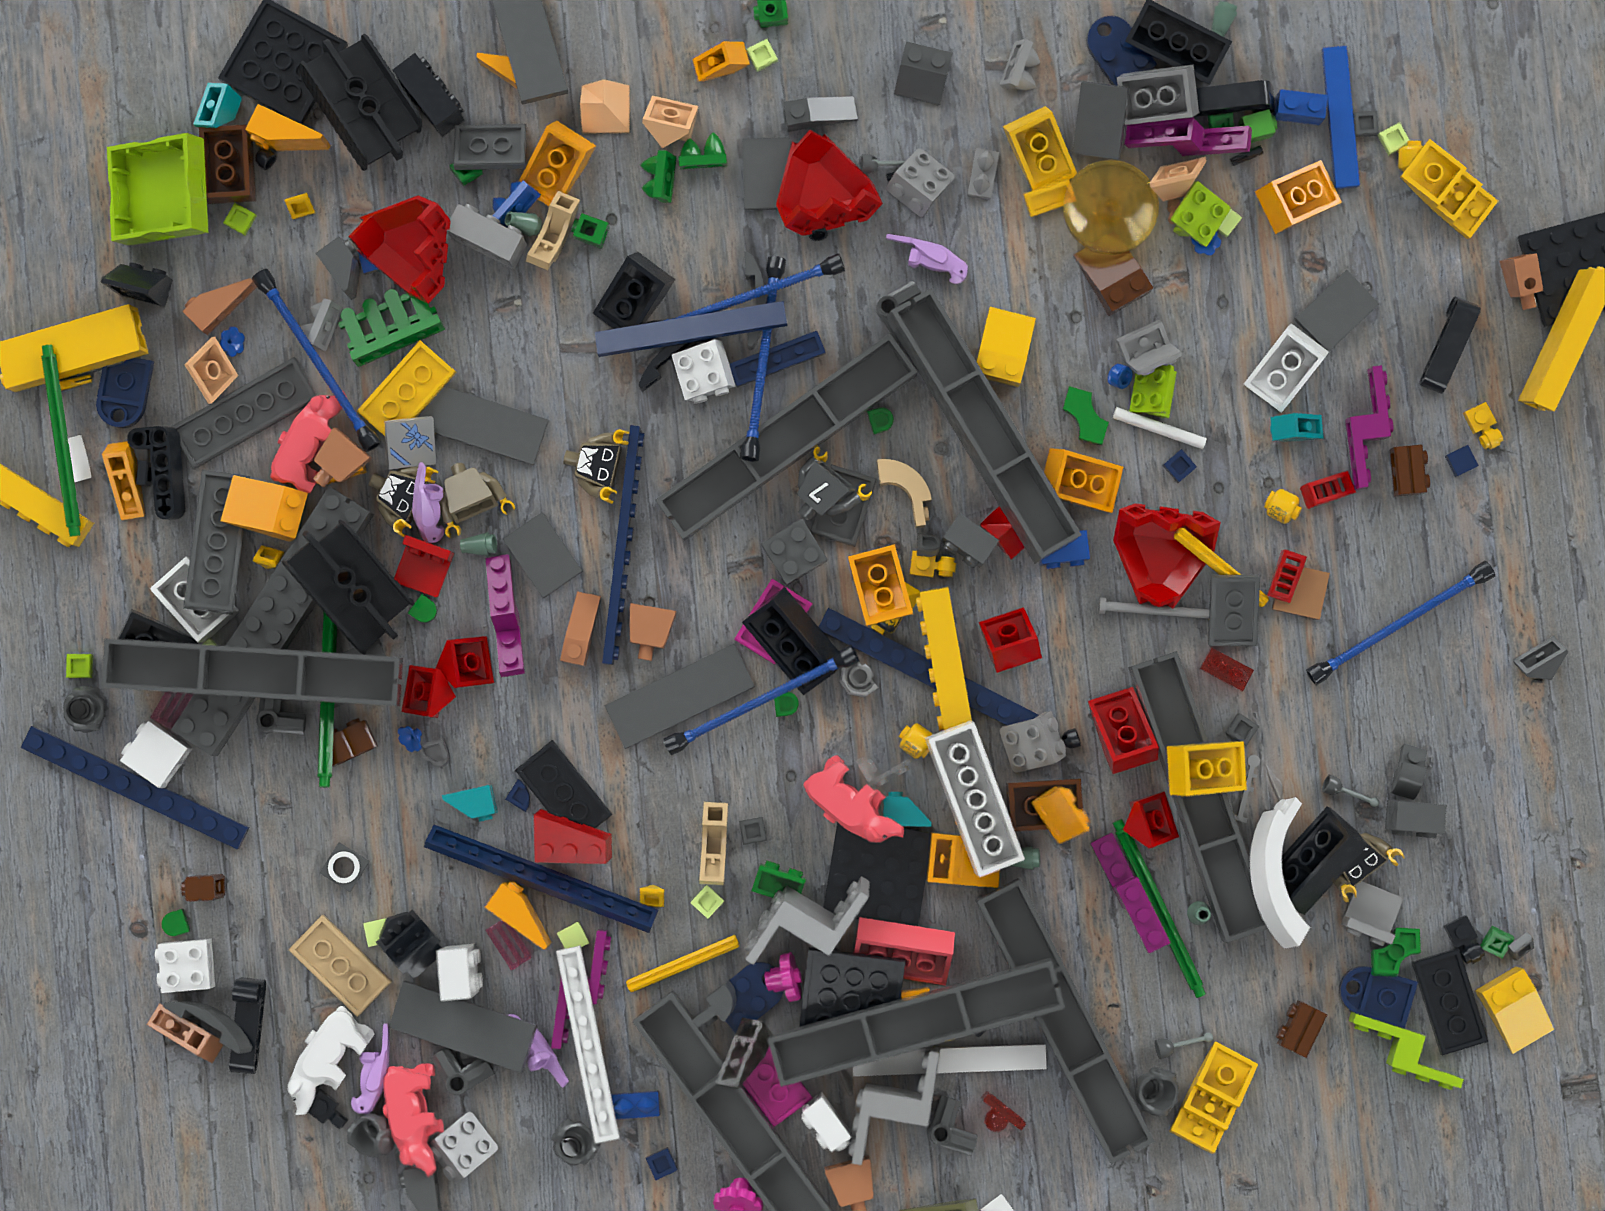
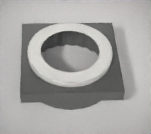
M338 842L320 874L351 892L370 861ZM345 856L354 862V872L348 878H340L333 871V864L339 857Z

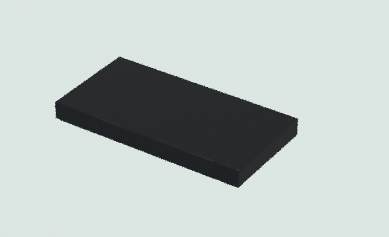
M551 740L515 769L550 814L565 817L575 823L585 824L593 828H597L613 815L554 740Z
M1455 948L1412 961L1440 1055L1443 1056L1488 1042L1460 949Z

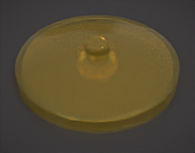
M1117 160L1098 161L1080 170L1069 183L1063 200V216L1072 236L1087 249L1108 255L1122 254L1141 245L1151 234L1159 213L1158 196L1150 187V179L1135 166Z

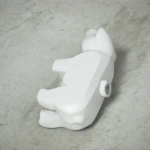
M339 1006L336 1011L331 1013L317 1032L312 1030L304 1041L308 1045L300 1055L288 1083V1092L297 1108L295 1115L307 1114L314 1101L318 1085H329L336 1091L346 1076L336 1065L344 1055L346 1047L354 1049L360 1056L374 1036V1031L369 1026L358 1023L353 1015L343 1006Z

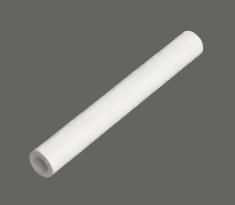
M1116 407L1112 417L1203 449L1207 438L1119 407Z

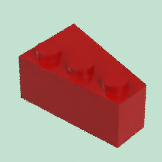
M543 809L538 810L534 814L535 862L607 864L612 858V834L585 824L575 823L565 817H558L547 813L548 811Z

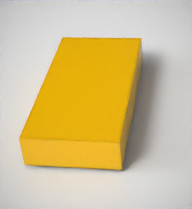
M1064 179L1023 194L1030 217L1076 202L1069 179Z

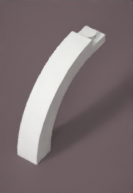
M1296 797L1286 800L1282 799L1274 806V810L1263 812L1254 832L1250 854L1251 883L1258 909L1269 931L1283 948L1300 946L1310 929L1295 910L1288 896L1282 874L1284 838L1291 821L1302 804Z

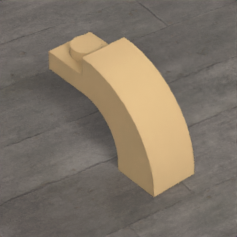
M560 191L557 192L549 205L541 232L527 254L526 262L546 270L550 268L553 262H556L574 222L580 202L579 199Z
M878 459L876 463L880 486L894 485L904 490L911 500L915 528L925 527V521H929V512L927 506L923 507V503L931 502L932 498L924 479L917 471L902 462L891 459Z
M704 802L700 884L724 885L728 803Z

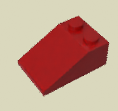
M1133 687L1088 701L1098 737L1112 774L1158 760L1159 746Z

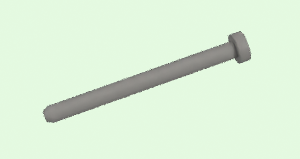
M1099 597L1098 614H1105V611L1209 619V609L1174 607L1172 609L1169 606L1158 607L1147 604L1108 602L1103 597Z

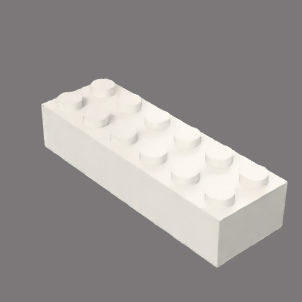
M968 721L925 737L975 874L981 877L1025 860L975 723Z

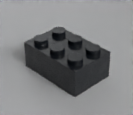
M414 53L392 70L399 83L441 137L452 131L455 125L465 121L461 114L464 112L461 104L453 94L448 96L450 92L446 88L447 86L438 75L434 77L435 73L424 57L419 58Z

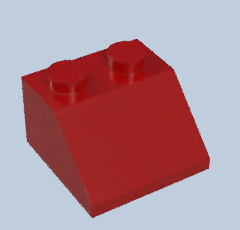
M1024 607L979 622L990 659L997 673L1042 658L1038 637Z

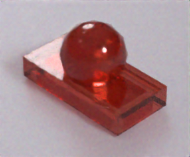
M989 1091L983 1094L981 1097L982 1101L992 1108L986 1113L984 1121L990 1131H1003L1007 1127L1008 1121L1022 1131L1026 1125L1022 1117Z

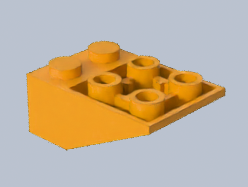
M1053 787L1031 802L1058 844L1090 830L1087 826L1090 822L1083 810L1076 809L1073 804L1076 802L1075 797L1069 789H1064L1063 787Z
M931 833L927 882L998 888L1000 869L978 877L973 870L961 835Z

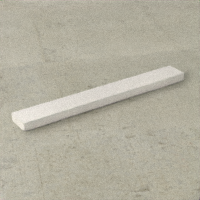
M581 945L557 950L556 953L594 1141L596 1144L619 1139Z
M1025 1044L941 1048L937 1073L1047 1069L1046 1045ZM920 1048L853 1067V1076L926 1074L927 1069H922L925 1050L930 1051V1048Z

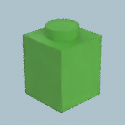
M1270 109L1242 116L1238 122L1239 126H1250L1252 128L1251 143L1272 138L1277 129L1276 118L1274 115L1271 116Z

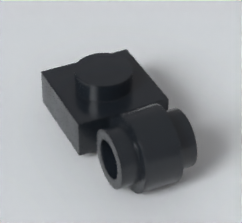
M1467 915L1443 926L1454 948L1463 945V950L1460 952L1466 964H1474L1482 960L1481 957L1485 956L1479 943H1471L1478 936Z

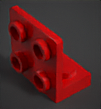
M405 535L402 544L406 547L394 576L395 580L400 585L436 598L439 597L455 553Z

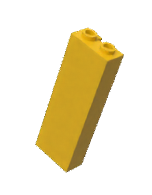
M1597 266V268L1589 267L1588 269L1578 271L1518 399L1519 402L1540 411L1555 412L1605 305V268Z
M127 304L0 341V368L2 372L0 380L2 385L7 390L18 392L45 384L41 359L43 345H53V351L57 359L59 380L149 354L145 336L142 335L140 328L142 324L138 308Z

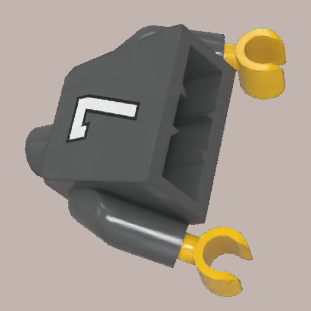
M820 447L814 448V457H810L799 470L797 485L799 491L797 495L805 504L798 512L807 520H810L816 512L821 516H835L846 512L860 503L861 500H868L872 494V491L867 495L861 493L866 484H861L857 493H855L856 489L825 463L828 459V452L826 451L823 456L817 455L820 452Z

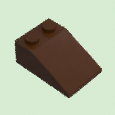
M1115 232L1073 255L1108 316L1146 296L1153 289L1143 269Z

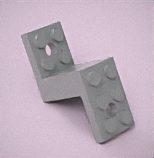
M862 876L858 882L853 881L847 891V899L845 902L840 901L834 910L835 914L787 885L783 891L778 890L772 899L773 905L770 911L766 909L759 919L760 925L758 929H753L747 937L746 941L748 943L745 946L747 951L745 960L754 965L779 926L830 956L869 897L870 881Z
M931 1045L930 1051L925 1050L922 1069L927 1070L926 1075L921 1074L918 1091L866 1083L864 1089L860 1088L856 1107L860 1108V1113L856 1112L852 1129L857 1134L856 1137H852L849 1148V1156H853L852 1164L862 1165L871 1117L928 1127L941 1046Z

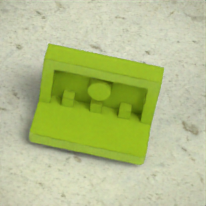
M1195 181L1171 217V222L1176 225L1173 231L1179 236L1192 237L1202 246H1208L1231 207L1199 181Z
M1161 365L1148 375H1138L1135 373L1130 412L1148 413L1160 418H1169L1177 371H1174V366Z

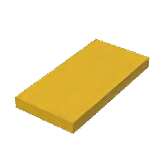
M420 340L361 405L357 412L385 436L384 421L417 418L457 372Z

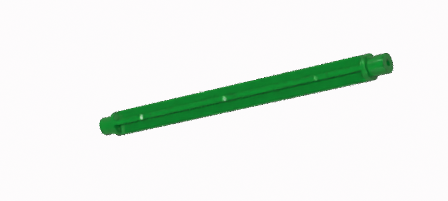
M43 345L41 359L61 494L63 497L66 528L69 530V536L75 537L81 535L79 528L81 522L67 438L61 386L59 384L57 359L53 351V345Z
M323 612L322 652L336 653L337 627ZM320 701L317 774L320 788H329L330 778H332L334 702Z
M1123 819L1113 822L1112 824L1116 830L1115 834L1171 942L1169 946L1190 990H1193L1196 998L1204 996L1206 992L1202 986L1203 982L1133 837L1123 831L1125 826Z

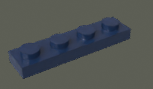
M816 330L769 348L766 376L826 354L818 331ZM760 353L729 364L736 387L756 380Z

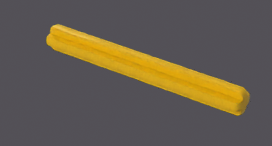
M1179 528L1175 532L1174 538L1219 575H1241L1185 528ZM1260 590L1259 607H1264L1269 601V597Z
M732 935L626 981L627 988L630 992L637 991L739 947L738 939L735 935Z

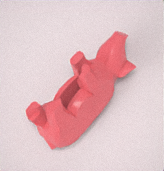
M319 395L311 398L310 402L296 416L288 432H282L278 440V444L281 446L271 465L272 472L270 478L283 484L291 483L299 491L312 492L317 484L313 478L319 471L314 470L309 464L315 459L332 430L329 426L330 419L338 415L343 409L335 396Z
M838 755L832 756L827 760L822 772L811 775L804 782L803 785L809 798L825 811L823 816L830 822L835 823L837 821L846 830L871 843H880L893 836L903 838V826L891 818L879 815L880 804L886 798L882 792L871 788L868 784L858 791L853 786L844 783L843 776L850 769Z
M430 1063L419 1064L413 1069L404 1068L403 1066H389L383 1081L386 1103L383 1106V1113L385 1118L388 1119L391 1136L399 1149L400 1161L403 1165L422 1169L430 1177L436 1171L433 1151L427 1144V1141L436 1132H444L442 1119H435L434 1113L427 1112V1103L422 1089H430V1076H435V1067Z

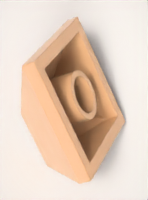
M605 79L583 85L580 99L582 133H630L629 85Z
M652 96L642 123L663 149L678 139L683 141L691 139L698 106Z
M1206 157L1161 166L1151 180L1150 187L1162 201L1185 197L1207 162Z
M211 337L185 364L208 404H212L238 377L237 372L216 337Z

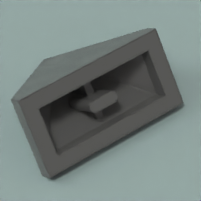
M1552 636L1515 658L1513 662L1527 677L1552 680L1568 654V650Z

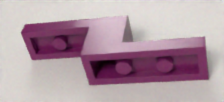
M1195 118L1127 125L1124 145L1127 148L1172 145L1182 156L1250 152L1252 128L1250 126L1204 129Z
M1382 365L1372 366L1367 370L1373 414L1352 416L1345 420L1355 490L1365 489L1369 487L1368 483L1371 482L1370 469H1366L1365 459H1368V449L1366 445H1363V442L1387 439L1391 436V432H1393V421L1388 416L1390 397L1385 392L1387 374L1383 371Z
M509 554L488 557L485 560L490 616L496 632L499 673L501 677L525 674L520 617L514 599L511 559Z
M1111 832L1091 842L1090 845L1121 907L1126 909L1147 953L1150 954L1171 943L1138 877L1133 875L1113 833Z
M598 929L596 933L591 976H587L593 1004H597L598 1000L603 999L605 985L601 984L602 975L607 974L608 961L604 960L605 951H610L612 939L611 936H608V930ZM562 977L551 1048L561 1049L563 1043L567 1044L569 1038V1029L565 1028L566 1021L570 1017Z

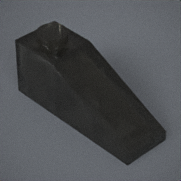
M742 1018L715 1082L717 1085L739 1089L764 1059L769 1048L768 1038L772 1035V1032L764 1022Z

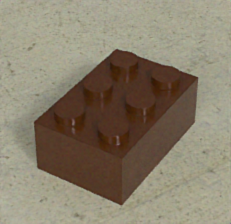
M247 124L219 126L217 128L199 127V137L204 138L208 204L256 201L253 141L250 139V134L245 130Z
M1081 779L1006 783L1008 815L1014 831L1048 830L1031 802L1053 787L1069 789L1076 799V802L1073 803L1076 809L1083 810Z

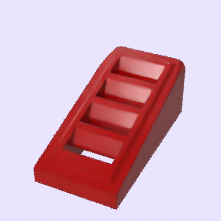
M1348 470L1300 487L1307 509L1356 493ZM1337 479H1341V482L1345 490L1344 492H1342ZM1329 482L1332 483V486H1333V488H1334V491H1335V494H1334V495H1333V492H1332V489H1331V487H1330ZM1320 485H1322L1323 490H1324V492H1325V495H1326L1325 498H1324L1323 493H1322V491H1321Z
M1286 549L1282 550L1267 596L1290 603L1307 556ZM1286 559L1298 562L1297 566L1286 563ZM1286 568L1294 571V575L1282 572V569ZM1279 577L1290 580L1291 584L1278 581ZM1278 586L1287 589L1288 593L1276 591L1275 588Z

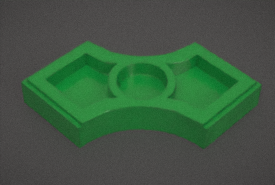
M1069 386L1062 410L1073 416L1079 427L1080 440L1102 446L1109 422L1100 418L1094 411L1091 400L1092 392Z
M1395 928L1393 934L1395 938L1392 944H1388L1385 948L1372 950V975L1396 977L1399 973L1400 964L1406 957L1421 953L1420 929Z

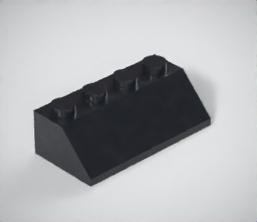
M1146 0L1125 40L1126 43L1173 67L1193 65L1195 78L1208 85L1213 80L1232 43L1231 40L1152 0Z
M785 587L770 597L742 622L790 680H794V678L802 676V674L805 675L808 671H813V669L822 664L824 665V663L828 662L829 659L839 652ZM838 669L831 670L823 675L821 674V676L801 686L799 685L797 689L805 695L833 675Z
M1328 806L1282 855V874L1288 896L1295 910L1303 915L1309 911L1368 846L1358 831Z

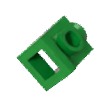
M757 0L758 6H753L754 20H759L760 28L788 25L786 0ZM767 8L775 9L772 13L766 11Z
M581 213L580 218L574 220L571 232L574 233V239L602 249L610 226L608 222ZM589 228L594 230V234L591 236L586 235V230Z

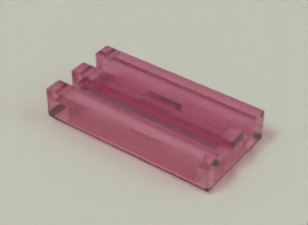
M165 692L150 718L172 729L194 693H186L170 722H167L183 693H176L165 714L160 718L161 711L173 693Z
M500 920L485 930L511 971L532 958V955L515 929L505 921ZM504 924L524 954L523 958H521L501 925ZM497 929L517 962H512L493 931Z

